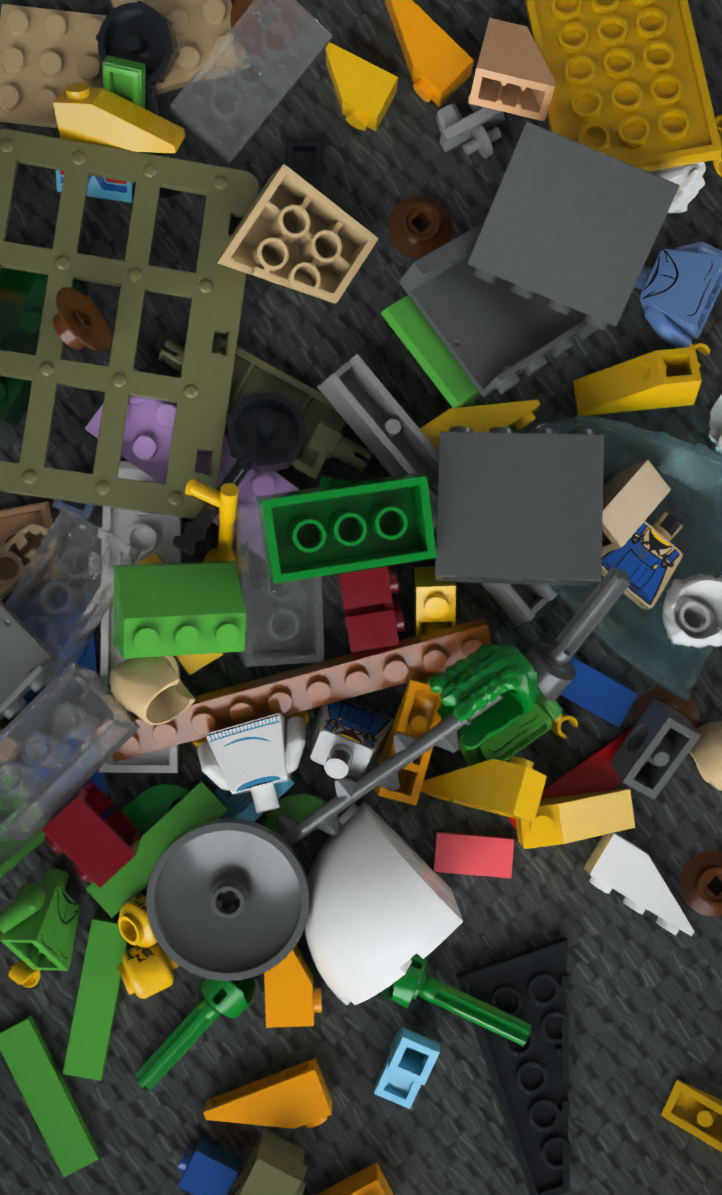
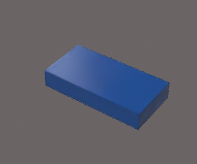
M572 657L570 661L575 667L576 676L562 692L561 696L614 726L620 727L638 694Z

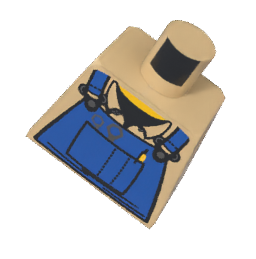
M664 512L653 526L644 521L622 548L602 554L601 575L605 577L613 566L620 571H626L629 574L628 578L632 582L623 594L641 609H651L683 557V553L670 542L683 527L682 524L667 512Z

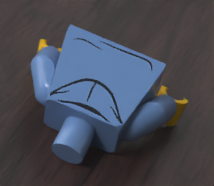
M702 241L676 247L674 250L664 249L659 253L653 268L643 266L634 288L642 290L640 302L645 312V319L657 335L673 349L695 347L701 354L707 356L710 354V349L707 345L703 343L693 345L691 341L692 338L698 340L722 288V251Z

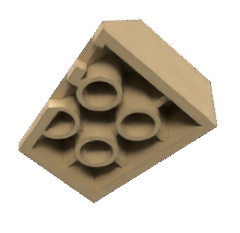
M283 164L271 175L229 238L217 263L335 304L339 301L379 238Z

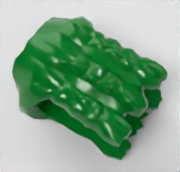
M512 642L503 645L484 643L476 649V652L469 653L466 658L459 659L454 666H447L445 671L434 674L428 680L433 693L441 692L440 698L443 705L437 710V713L443 720L453 713L459 722L465 721L478 710L484 709L489 702L494 701L503 694V699L474 718L472 724L469 726L464 725L458 729L460 737L465 735L462 738L461 745L467 750L479 747L485 740L494 737L498 732L504 731L509 725L515 724L520 717L531 712L540 693V689H537V672L519 649L513 646Z

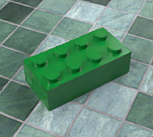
M411 473L256 496L267 574L274 584L437 558L426 475Z

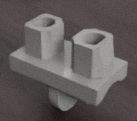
M455 103L440 109L437 112L436 121L441 132L440 145L444 152L470 140L462 145L466 155L477 150L485 159L493 155L492 142L501 138V133L498 127L487 132L486 130L505 121L504 112L469 104L473 114L462 118Z

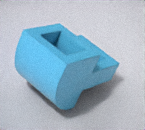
M401 1027L393 1039L390 1053L375 1084L374 1094L410 1109L421 1084L425 1085L438 1058L440 1043Z

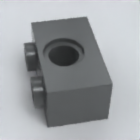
M654 698L613 755L610 763L623 783L655 800L701 735L685 715Z

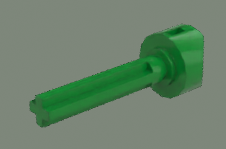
M417 953L411 958L412 963L406 974L380 993L384 998L405 1008H408L411 999L416 1000L417 995H419L422 999L523 1047L532 1028V1024L453 988L434 977L426 976L428 970L425 967L429 958L425 957L422 959Z
M202 977L199 985L204 998L135 1073V1076L139 1079L137 1082L142 1088L146 1086L151 1091L221 1013L230 1018L239 1017L253 999L255 989L254 978L237 980L240 983L236 986L232 981H218Z

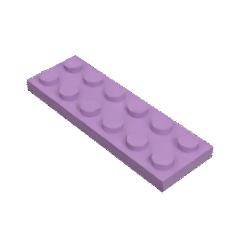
M130 396L121 456L159 484L165 485L177 403ZM103 404L85 427V430L97 439ZM225 434L217 488L237 461L236 458L231 456V450ZM198 451L195 472L209 475L211 451ZM250 469L238 486L237 518L234 525L233 538L265 560L256 496L297 491L300 489L275 471L256 473L255 470ZM217 515L213 523L219 527L220 520Z

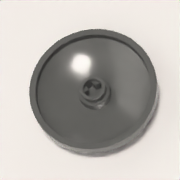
M224 818L210 820L197 824L178 835L158 858L147 888V916L158 944L179 966L207 979L218 981L243 980L260 975L279 964L299 941L309 912L308 880L304 867L293 848L274 831L258 823L243 819Z

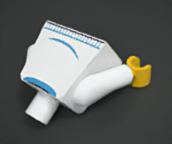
M308 710L286 715L287 722L285 716L277 713L206 734V737L202 740L192 741L197 748L203 773L219 788L227 791L230 790L234 795L251 792L256 814L279 808L274 785L291 780V773L299 766L306 743V725L310 719Z

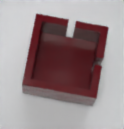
M394 565L339 573L351 652L399 645L397 632L405 631L399 599L398 597L392 598L391 594L399 592Z
M88 777L52 811L42 831L46 834L44 836L45 841L55 852L59 854L64 852L75 863L73 868L84 881L88 883L93 881L101 888L137 854L143 832L119 808L104 820L100 815L112 805L113 801Z

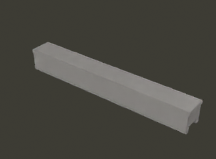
M356 354L317 387L391 476L411 473L427 476L433 527L437 530L439 452L360 356ZM481 583L516 626L531 621L539 609L557 596L549 585Z

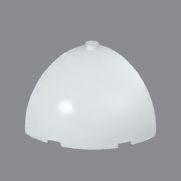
M365 801L359 807L354 803L351 804L339 815L338 821L341 823L339 826L340 832L335 836L330 835L318 852L307 878L309 885V912L304 928L306 942L319 974L327 986L345 1005H348L350 1002L357 1005L389 987L406 974L412 963L411 958L416 953L424 959L463 923L452 889Z

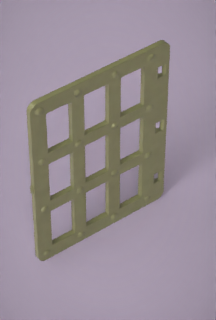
M0 130V274L1 268L48 275L36 355L0 350V376L32 381L20 462L0 461V492L188 519L196 518L207 502L194 496L186 495L185 488L189 480L194 478L204 485L217 489L247 273L218 264L217 261L231 235H228L231 216L244 217L258 196L259 184L252 173L16 130ZM18 163L64 171L53 249L6 241ZM90 176L136 183L125 261L78 253ZM160 188L207 196L196 273L149 265ZM74 279L121 287L109 367L62 359L64 342L54 329L53 317L58 314L56 306L58 291L63 287L73 289ZM145 291L192 299L181 378L134 371ZM215 332L228 333L225 356L219 353H212ZM58 385L105 392L93 474L45 467ZM130 396L177 403L165 485L118 478ZM198 451L212 452L209 475L195 472Z

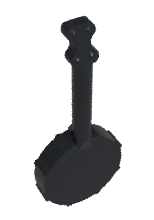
M142 1L126 3L116 8H111L110 13L106 16L100 27L99 33L96 35L102 64L107 55L144 63L145 109L163 118L156 84L164 83L165 78L175 64L176 58L179 56L177 38L172 27L173 23ZM156 153L158 156L172 158L171 153ZM161 188L159 196L161 198L180 195L182 191Z
M275 391L243 396L242 400L234 407L230 417L226 419L225 427L231 456L236 458L237 461L216 490L220 491L221 486L226 483H232L238 487L250 469L255 470L256 473L288 469L299 456L307 441L305 421L301 408ZM206 503L193 522L185 523V533L181 536H175L173 545L187 555L194 554V544L206 539V530L218 515L219 508Z

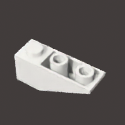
M616 833L603 835L584 866V869L591 875L589 882L607 894H610L612 889L618 891L625 896L622 902L642 915L647 909L659 916L656 923L672 934L677 935L679 930L692 937L695 931L649 855Z

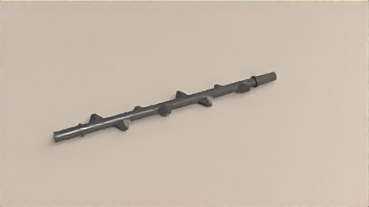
M503 694L494 701L489 702L484 709L478 710L469 719L459 722L452 713L418 738L398 731L393 735L396 752L393 756L357 781L345 777L334 779L337 795L302 820L297 821L283 814L279 815L276 818L278 835L290 846L315 829L333 836L337 835L340 832L338 813L377 786L393 791L397 790L400 787L397 772L434 746L453 753L459 750L457 730L464 725L469 726L472 724L474 718L503 699Z

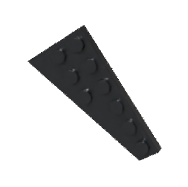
M567 937L456 974L462 992L532 1024L530 1034L523 1047L472 1022L529 1195H561L570 1192V1143L568 1140V1116H570L568 1099L569 1017L567 998L569 976L567 974Z

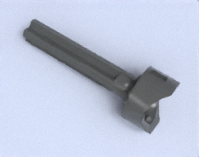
M613 566L552 645L542 642L534 643L524 655L537 672V687L541 690L547 701L557 700L576 676L575 667L570 659L631 584L632 581L628 578L629 574L626 571H620Z

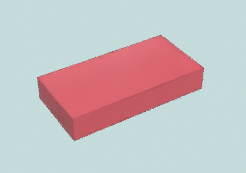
M436 831L433 871L511 878L514 838Z

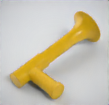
M191 478L186 485L185 494L194 496L219 508L218 546L206 553L204 562L235 561L238 573H240L244 566V558L239 552L233 550L234 525L237 518L239 494L238 487L235 484L226 483L218 491Z

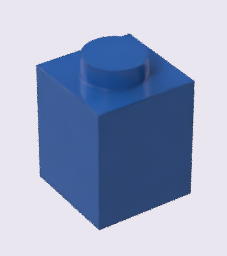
M200 1137L195 1148L186 1147L179 1161L177 1169L182 1171L178 1187L193 1195H227L239 1172L242 1158Z

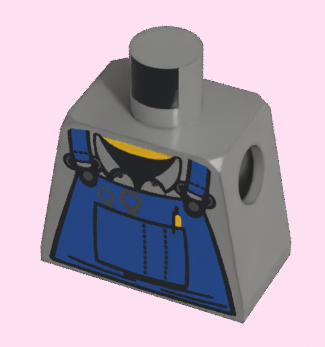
M347 700L320 706L312 726L309 757L312 761L324 765L327 775L334 779H342L346 775L360 779L366 774L381 752L394 719Z

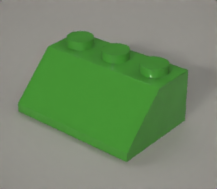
M408 295L381 312V315L453 409L469 406L482 396Z
M235 561L114 565L113 644L123 659L245 651L246 609Z

